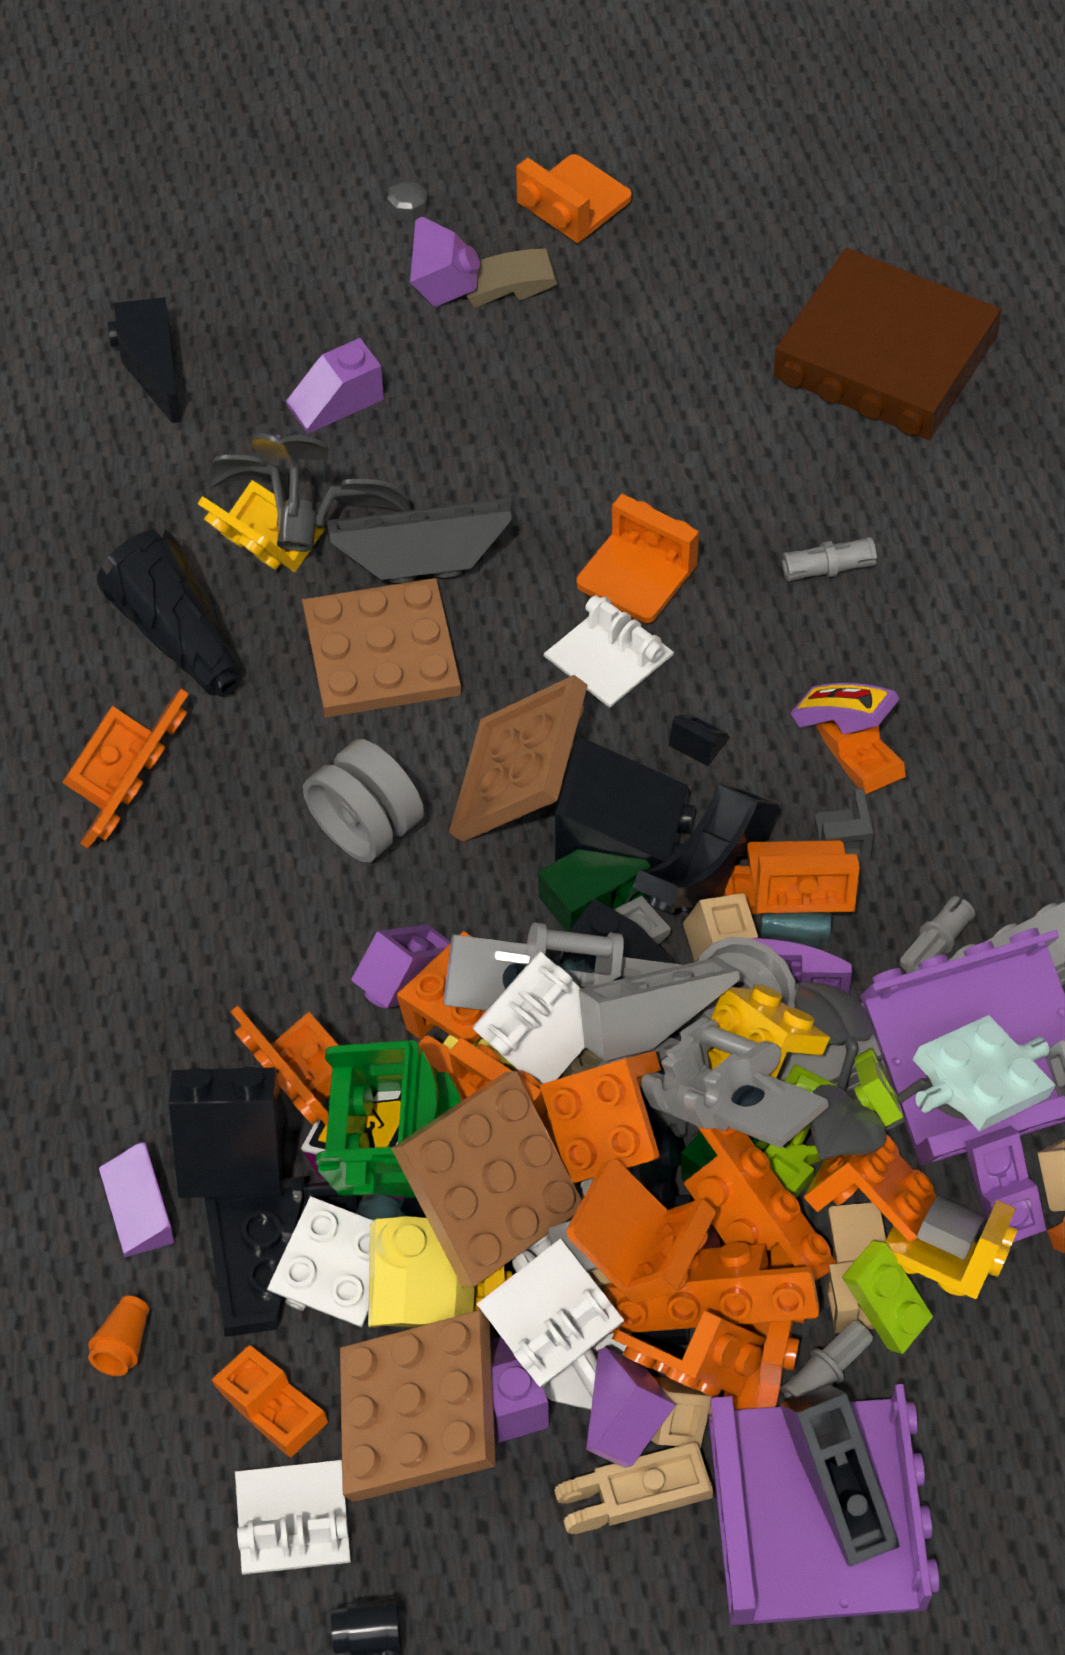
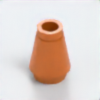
M123 1296L119 1304L116 1305L88 1343L90 1350L88 1359L97 1370L111 1376H123L127 1373L128 1369L136 1366L147 1315L150 1311L146 1302L135 1296Z

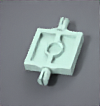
M987 1015L919 1046L913 1061L929 1077L933 1086L916 1094V1104L918 1108L923 1106L921 1111L925 1113L943 1104H949L954 1109L963 1113L980 1132L1049 1098L1056 1085L1034 1063V1061L1044 1058L1049 1054V1045L1046 1041L1042 1043L1044 1040L1042 1037H1035L1025 1044L1017 1045Z

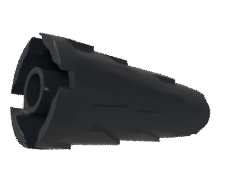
M155 529L142 532L121 544L107 557L113 566L108 575L102 567H100L97 575V585L104 596L123 615L132 621L158 649L170 657L183 671L190 674L209 695L223 697L235 691L241 683L239 677L242 675L243 669L229 646L230 641L210 609L205 591L188 565L186 555L178 540L166 529H163V537Z

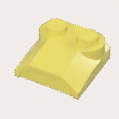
M403 1216L375 1219L370 1223L368 1327L397 1326L415 1328L473 1312L475 1286L462 1288L427 1218Z

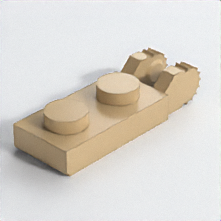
M695 1442L640 1456L631 1467L624 1468L614 1463L595 1468L594 1473L576 1477L573 1480L563 1481L554 1489L558 1503L562 1504L587 1499L598 1492L600 1494L602 1504L572 1512L567 1517H564L565 1520L563 1521L566 1531L571 1533V1535L600 1528L606 1523H609V1526L713 1498V1489L698 1443Z

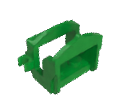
M414 1040L328 1047L325 1050V1060L332 1067L326 1148L325 1151H321L316 1155L318 1172L340 1196L383 1194L407 1198L416 1197L391 1149L392 1147L369 1148L368 1138L365 1134L366 1116H369L372 1112V1092L402 1091L398 1132L399 1143L463 1100L453 1079L447 1072H438L436 1068L430 1065L426 1054Z

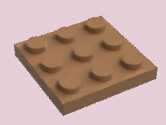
M437 578L302 599L324 717L461 695V684Z
M572 675L480 720L449 829L451 835L460 841H466L514 819H519L523 815L541 807L551 805L558 800L563 787L562 781L567 762L574 747L573 739L577 724L584 711L583 701L588 684L577 676Z
M516 1070L504 1072L391 1148L462 1288L476 1286L549 1234L548 1228L562 1224L573 1217L582 1201Z
M480 1310L340 1348L343 1496L352 1502L361 1501L496 1467L490 1325L488 1318Z

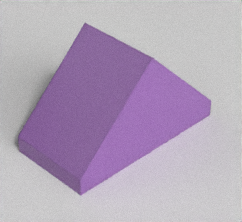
M606 1347L598 1350L586 1450L627 1468L634 1465L676 1404L643 1365Z

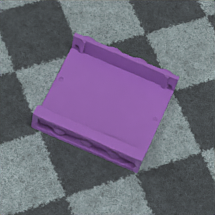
M1038 928L1028 929L1009 938L1010 944L994 948L992 941L983 942L964 950L965 957L948 961L947 955H939L919 963L920 970L903 975L901 968H895L872 977L874 983L860 996L872 1022L873 1033L896 1094H899L918 1079L927 1078L926 1074L913 1061L919 1046L987 1015L1017 1045L1025 1044L1035 1037L1044 1038L1042 1043L1046 1041L1050 1048L1059 1041L1065 1040V993L1048 950V946L1059 937L1057 930L1039 934ZM1046 1058L1034 1061L1053 1081ZM1055 1088L1048 1099L980 1132L969 1120L952 1117L937 1108L927 1113L922 1112L923 1106L918 1108L915 1097L917 1093L900 1104L920 1166L966 1153L964 1142L1008 1126H1012L1022 1136L1065 1122V1096L1058 1097Z
M904 1384L895 1385L891 1399L850 1402L900 1546L851 1567L847 1565L800 1462L781 1407L734 1410L732 1396L710 1399L708 1422L730 1625L927 1610L932 1592H939V1573L936 1560L927 1559L925 1539H931L932 1537L931 1515L929 1507L920 1506L917 1486H924V1464L921 1453L913 1454L910 1434H917V1413L915 1403L906 1402Z

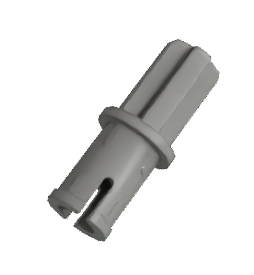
M951 897L932 921H926L920 927V936L900 959V966L907 973L918 971L919 963L932 957L948 954L954 949V940L973 921L976 915L974 908L968 901L963 899L961 904L955 909V906L960 902V897Z
M852 1321L823 1350L813 1349L810 1352L811 1359L780 1387L784 1397L789 1401L824 1386H831L834 1382L841 1383L844 1380L842 1371L872 1342L873 1336L869 1330L859 1321Z

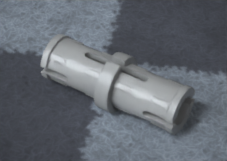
M871 537L833 544L832 541L821 542L820 547L782 553V568L785 579L788 582L819 575H826L827 578L836 577L838 572L872 567L877 564L876 548Z

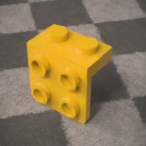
M251 480L229 513L203 496L197 503L208 512L203 519L220 531V534L243 549L244 547L252 552L256 558L275 571L282 564L292 572H296L310 552L289 551L277 546L279 526H277L278 513L275 496L253 480ZM315 527L313 546L324 532V527Z
M759 984L754 985L753 989L730 987L720 995L711 1019L718 1023L719 1028L758 1043L770 1041L777 1044L781 1050V1057L777 1067L769 1076L777 1077L787 1052L823 1055L830 1037L813 1025L815 1019L811 1015L785 1005L781 1002L783 996L770 987ZM711 1047L707 1051L710 1064L709 1069L713 1070L731 1054Z
M996 1200L978 1243H973L965 1260L918 1238L910 1243L894 1225L885 1243L888 1244L897 1258V1263L902 1266L905 1273H919L937 1281L938 1285L950 1294L956 1296L967 1295L977 1299L987 1274L998 1278L1018 1231V1229L1009 1226L1016 1208Z

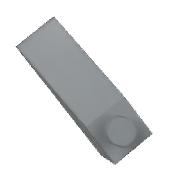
M715 957L579 989L584 1047L608 1063L632 1057L637 1053L650 1051L740 980L739 970L720 958Z

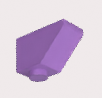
M425 217L416 219L410 283L432 306H439L476 290L478 269L480 268V261L476 251L471 246H467L455 232Z
M361 338L324 353L286 400L287 407L307 434L384 400L381 365Z
M429 924L377 931L351 980L365 991V997L373 1004L382 1008L399 1006L396 994L436 958L451 941Z
M502 1337L490 1340L494 1432L498 1443L549 1428L548 1400L543 1386L541 1388L538 1386L528 1371L524 1369L514 1356L513 1351Z

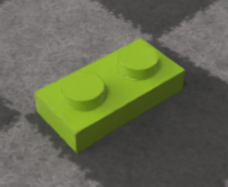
M872 1240L842 1276L847 1287L890 1351L903 1354L933 1318V1315L902 1266L897 1263V1258L887 1243Z

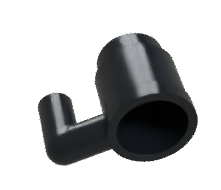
M397 1597L385 1598V1600L347 1603L345 1608L331 1609V1633L334 1654L401 1655V1632Z

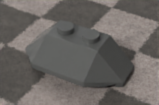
M506 498L347 519L327 520L330 542L380 580L389 579L392 583H407L415 580L417 575L434 573L436 577L447 578L459 575L461 570L471 569L509 524L512 517Z

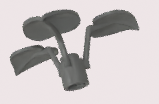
M257 433L252 436L251 446L258 454L267 458H288L290 461V491L286 506L280 479H284L287 475L285 468L275 464H268L266 460L260 457L248 455H219L212 460L210 488L241 480H272L278 513L277 526H279L277 546L285 550L306 552L313 549L315 527L323 528L324 517L333 499L348 505L389 508L399 512L410 511V503L406 494L397 486L375 479H346L341 482V486H331L316 513L313 510L312 502L298 499V459L319 460L327 457L328 446L321 440L302 435H285L281 437L271 433Z
M801 982L796 984L794 987L796 990L795 1008L808 1013L815 1019L813 1025L830 1037L829 1044L839 1045L844 1043L846 1046V1055L837 1086L830 1084L821 1085L812 1092L828 1099L829 1104L825 1111L810 1122L820 1160H825L841 1155L872 1154L878 1151L886 1141L884 1125L876 1111L861 1105V1101L857 1098L854 1090L847 1092L845 1090L858 1048L856 1041H866L873 1034V1025L870 1017L859 1001L837 987L820 982ZM929 1077L918 1079L897 1094L899 1103H903L920 1090L932 1087L933 1085ZM949 1104L937 1107V1109L952 1117L968 1120L963 1113L954 1109Z

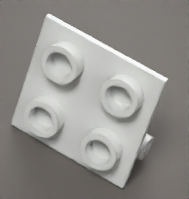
M595 595L589 599L585 607L589 612V617L544 653V657L568 676L575 675L588 684L587 691L611 708L673 656L674 652L661 642L660 637L651 635L641 627L639 621L636 619L632 620L630 614L621 612L613 606L609 598L605 596L600 598Z
M539 951L472 1029L518 1070L527 1072L540 1084L557 1080L585 1048L579 989L581 988L572 981L573 978L558 965L556 966Z
M310 1196L267 1290L287 1298L285 1303L295 1309L304 1311L305 1307L308 1306L362 1328L369 1313L370 1223L373 1220Z
M561 1238L477 1303L478 1307L513 1351L514 1356L540 1388L625 1322Z
M342 1460L235 1471L239 1524L237 1537L241 1553L242 1575L351 1563L346 1503L342 1486Z

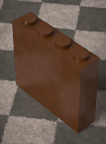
M846 247L776 347L773 377L781 379L789 386L800 387L820 395L828 402L839 403L859 411L867 418L878 419L898 427L908 435H917L930 441L996 340L1001 308Z

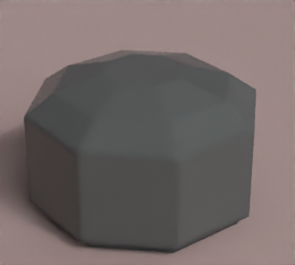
M402 180L389 189L387 198L388 211L397 220L414 221L424 216L429 203L428 190L418 181Z

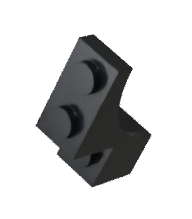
M718 785L703 818L682 847L663 863L653 868L639 870L632 888L649 895L647 903L651 906L672 913L675 912L676 908L691 913L699 900L722 897L735 862L739 863L741 856L748 857V843L766 842L779 804L741 788Z

